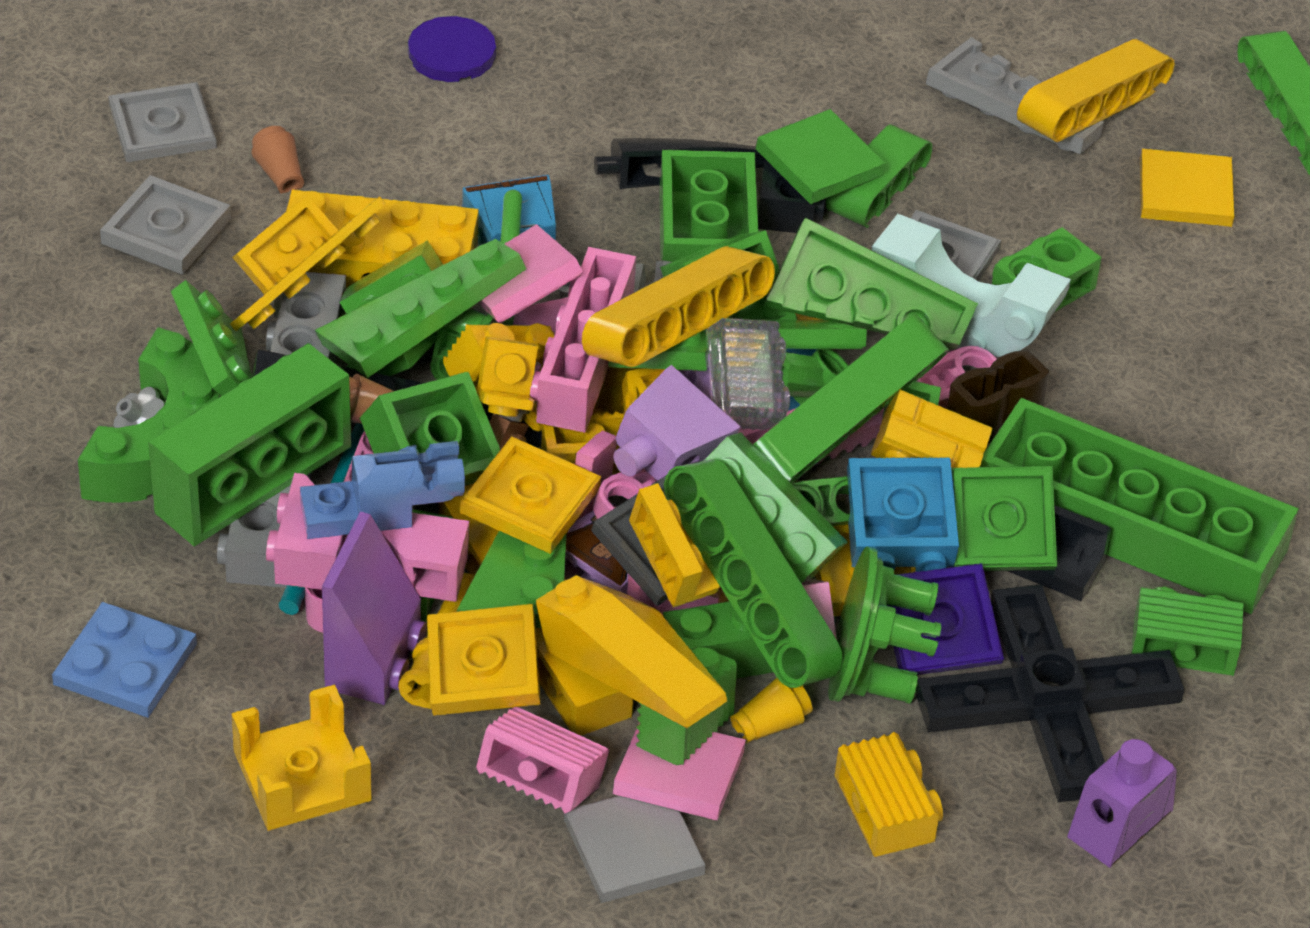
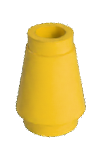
M776 677L739 709L737 713L730 716V721L737 733L744 734L742 739H745L747 744L754 739L757 740L803 724L805 721L804 716L810 714L813 711V707L803 686L790 688L782 684Z

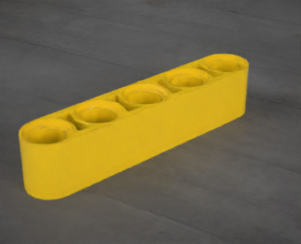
M1132 39L1033 86L1024 95L1019 104L1017 120L1051 140L1060 142L1150 97L1156 92L1153 90L1161 82L1166 84L1171 78L1175 66L1174 59L1138 39Z
M729 246L721 247L594 313L586 322L582 332L583 350L592 357L631 368L636 367L762 299L772 287L775 276L774 263L771 258Z

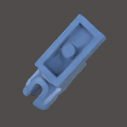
M458 441L430 444L424 453H419L417 446L413 445L399 451L352 456V481L300 487V503L307 539L348 535L360 511L371 514L380 531L412 527V505L445 502L456 496L464 495V466L462 458L458 459Z

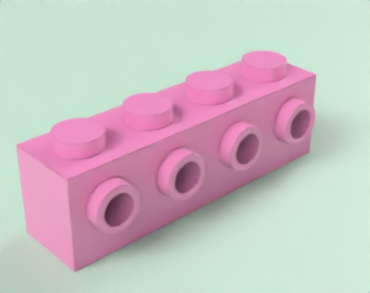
M588 247L581 265L583 273L570 281L567 305L562 304L560 306L554 338L549 337L547 340L541 372H535L530 389V397L537 402L536 423L584 433L587 430L609 366L608 361L586 354L582 346V332L586 322L594 313L634 293L636 256Z

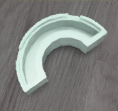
M900 214L895 216L872 245V251L978 303L962 341L956 349L971 345L988 350L995 357L1020 351L1028 346L1038 336L1065 298L1071 281L1069 278L1026 263L1012 283L992 285L979 282L964 274L949 259L942 246L940 229Z

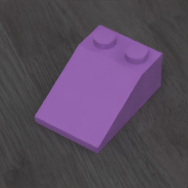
M360 511L322 585L325 687L335 684L339 693L385 705L392 689L399 690V681L402 675L409 670V660H407L409 653L414 650L415 645L420 640L426 637L427 623L421 621V598L371 514Z

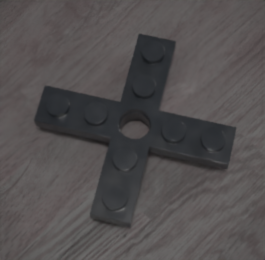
M1042 584L992 590L991 605L1012 668L918 679L915 694L927 732L1030 721L1057 801L1080 800L1085 782L1089 776L1105 763L1088 714L1181 703L1184 686L1170 650L1076 660L1073 649L1064 648ZM1042 682H1053L1060 686H1050Z

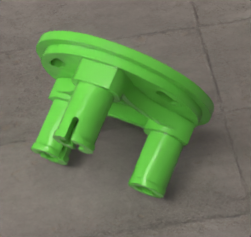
M866 546L863 549L848 587L836 633L837 641L842 650L843 660L841 669L829 680V700L840 702L844 696H850L851 693L860 696L870 693L911 704L917 686L918 673L873 662V657L879 648L886 649L888 645L925 653L931 657L934 656L938 641L922 638L921 635L932 638L940 637L941 623H933L896 614V609L887 606V604L930 616L937 598L938 583H929L896 575L893 568L883 566V560L881 557H878L876 548Z

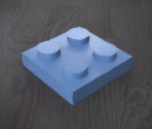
M102 602L53 672V685L149 718L197 645L196 634Z

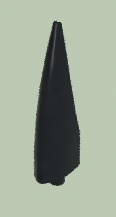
M614 138L611 142V156H595L594 170L596 175L616 174L619 189L660 186V177L646 175L642 165L656 163L657 167L660 168L662 150L755 152V168H764L765 158L756 150V146L727 142L675 138Z

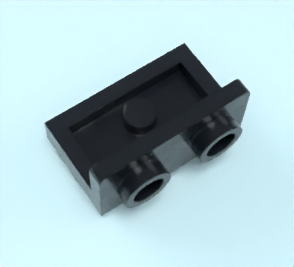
M1054 505L1057 552L1056 569L1009 570L1008 572L1082 601L1105 562L1111 529L1090 518Z

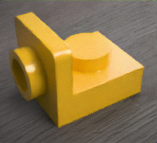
M486 336L477 394L483 404L489 405L488 412L516 417L518 416L519 409L533 410L534 400L530 397V389L538 352V346L535 343Z

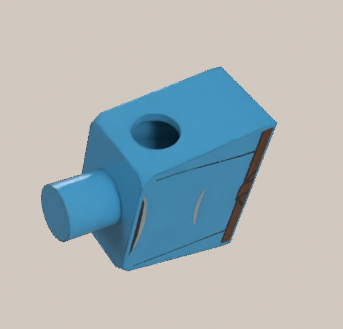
M549 175L463 187L462 207L479 209L478 246L494 239L500 241L503 199L505 193L509 190H517L522 195L520 234L537 224L555 240L556 222Z

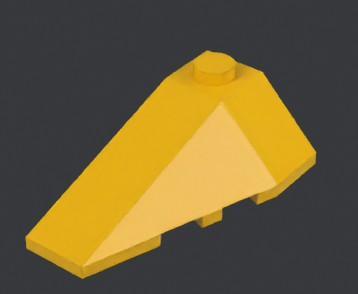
M577 575L560 582L556 588L536 600L545 645L549 654L679 725L688 728L727 702L726 692L663 615L647 604L623 592Z

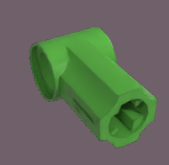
M817 349L811 356L768 351L758 361L759 373L756 381L764 393L790 396L801 405L847 368L848 364L832 349Z

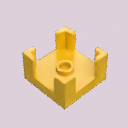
M335 684L310 692L309 720L260 733L259 711L256 707L231 713L234 753L267 831L371 801V762L363 745L356 747L355 752H353L344 732V705Z

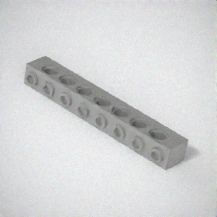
M306 272L305 274L311 281L290 299L283 292L274 299V309L276 310L274 317L277 318V322L268 323L266 350L290 355L307 343H310L335 363L336 355L321 344L315 330L345 315V311L339 301L346 290V275ZM312 472L306 475L310 480ZM291 485L281 492L289 493ZM281 492L226 526L230 527L228 534H220L217 547V563L224 564L226 567V582L286 588L287 585L275 584L274 562L266 560L270 530L278 531L280 526L277 523V506Z

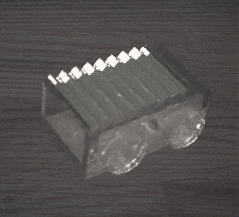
M722 318L706 329L711 401L741 426L740 428L743 430H767L786 417L790 406V392L788 387L784 385L782 380L784 373L781 370L786 358V343L784 338L780 337L781 334L778 331L780 324L778 321Z

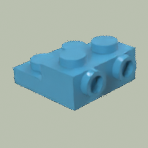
M849 458L847 465L850 502L848 527L852 567H856L858 559L866 546L876 548L878 557H881L883 560V566L893 568L894 570L895 567H915L916 572L954 567L959 540L950 458Z

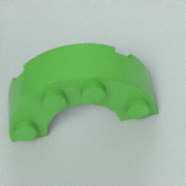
M157 327L138 359L141 390L146 387L154 388L159 392V399L166 402L165 405L155 416L137 425L120 428L98 426L78 458L82 499L112 503L134 502L147 499L148 495L153 494L148 441L156 437L164 429L171 428L197 412L203 405L211 403L220 397V394L210 384L194 344L180 333Z

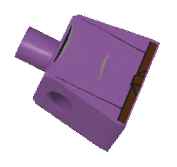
M1138 739L1124 742L1120 750L1092 773L1085 782L1067 837L1110 868L1173 811L1176 768L1172 763L1153 751L1148 743ZM1113 811V821L1108 822V814Z

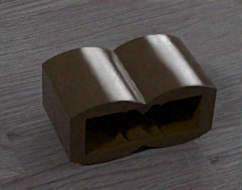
M1029 350L1005 354L995 360L990 368H977L958 376L950 385L947 409L991 427L992 432L988 441L990 443L1021 398L1043 406L1049 370Z

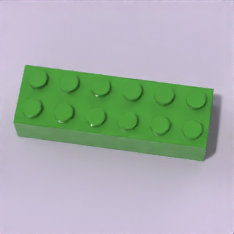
M1023 398L1019 400L984 452L980 467L1053 466L1054 505L1110 527L1111 534L1106 555L1205 596L1221 595L1229 601L1244 603L1243 611L1249 614L1253 613L1288 551L1299 508Z

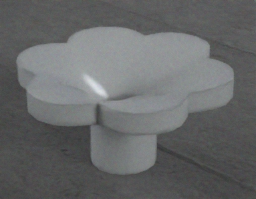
M152 387L143 388L138 394L130 393L117 403L116 412L118 415L115 417L113 425L115 428L137 425L155 416L166 402L159 399V392Z

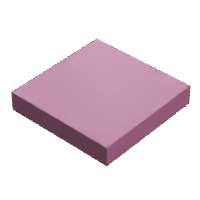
M636 729L614 779L613 794L718 820L740 765L746 740L712 732V737L707 738L706 743H701V748H696L695 754H690V759L684 760V765H674L637 747L636 743L639 739L636 735L639 733V730Z

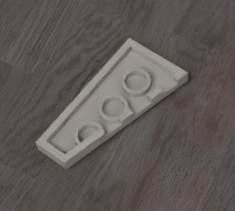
M972 37L932 66L928 71L926 85L941 91L946 97L959 99L979 108L986 115L999 117L1018 126L1025 133L1036 134L1056 143L1062 150L1081 154L1101 136L1104 125L1103 121L1060 142H1055L1018 121L1017 110L1022 98L1029 89L1041 83V81L1032 75L1021 78L1010 71V61L999 54L992 56V58L981 52L982 43Z

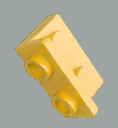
M659 483L639 489L629 522L672 607L674 608L717 593L720 585L703 560L698 547L692 542L682 526L681 516L676 504L672 500L666 499Z

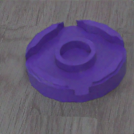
M458 16L437 17L423 22L412 31L408 40V55L413 62V67L419 73L434 80L460 82V78L471 76V79L479 77L492 67L496 58V44L494 35L488 28L473 19Z

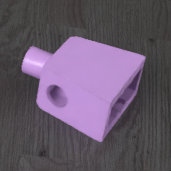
M671 365L660 374L625 412L615 438L620 448L614 452V462L619 471L626 476L632 477L645 469L658 481L676 466L704 461L727 436L737 434L741 426Z

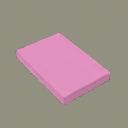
M536 224L505 243L506 246L520 254L526 270L478 303L498 323H502L579 277L583 271L577 259Z

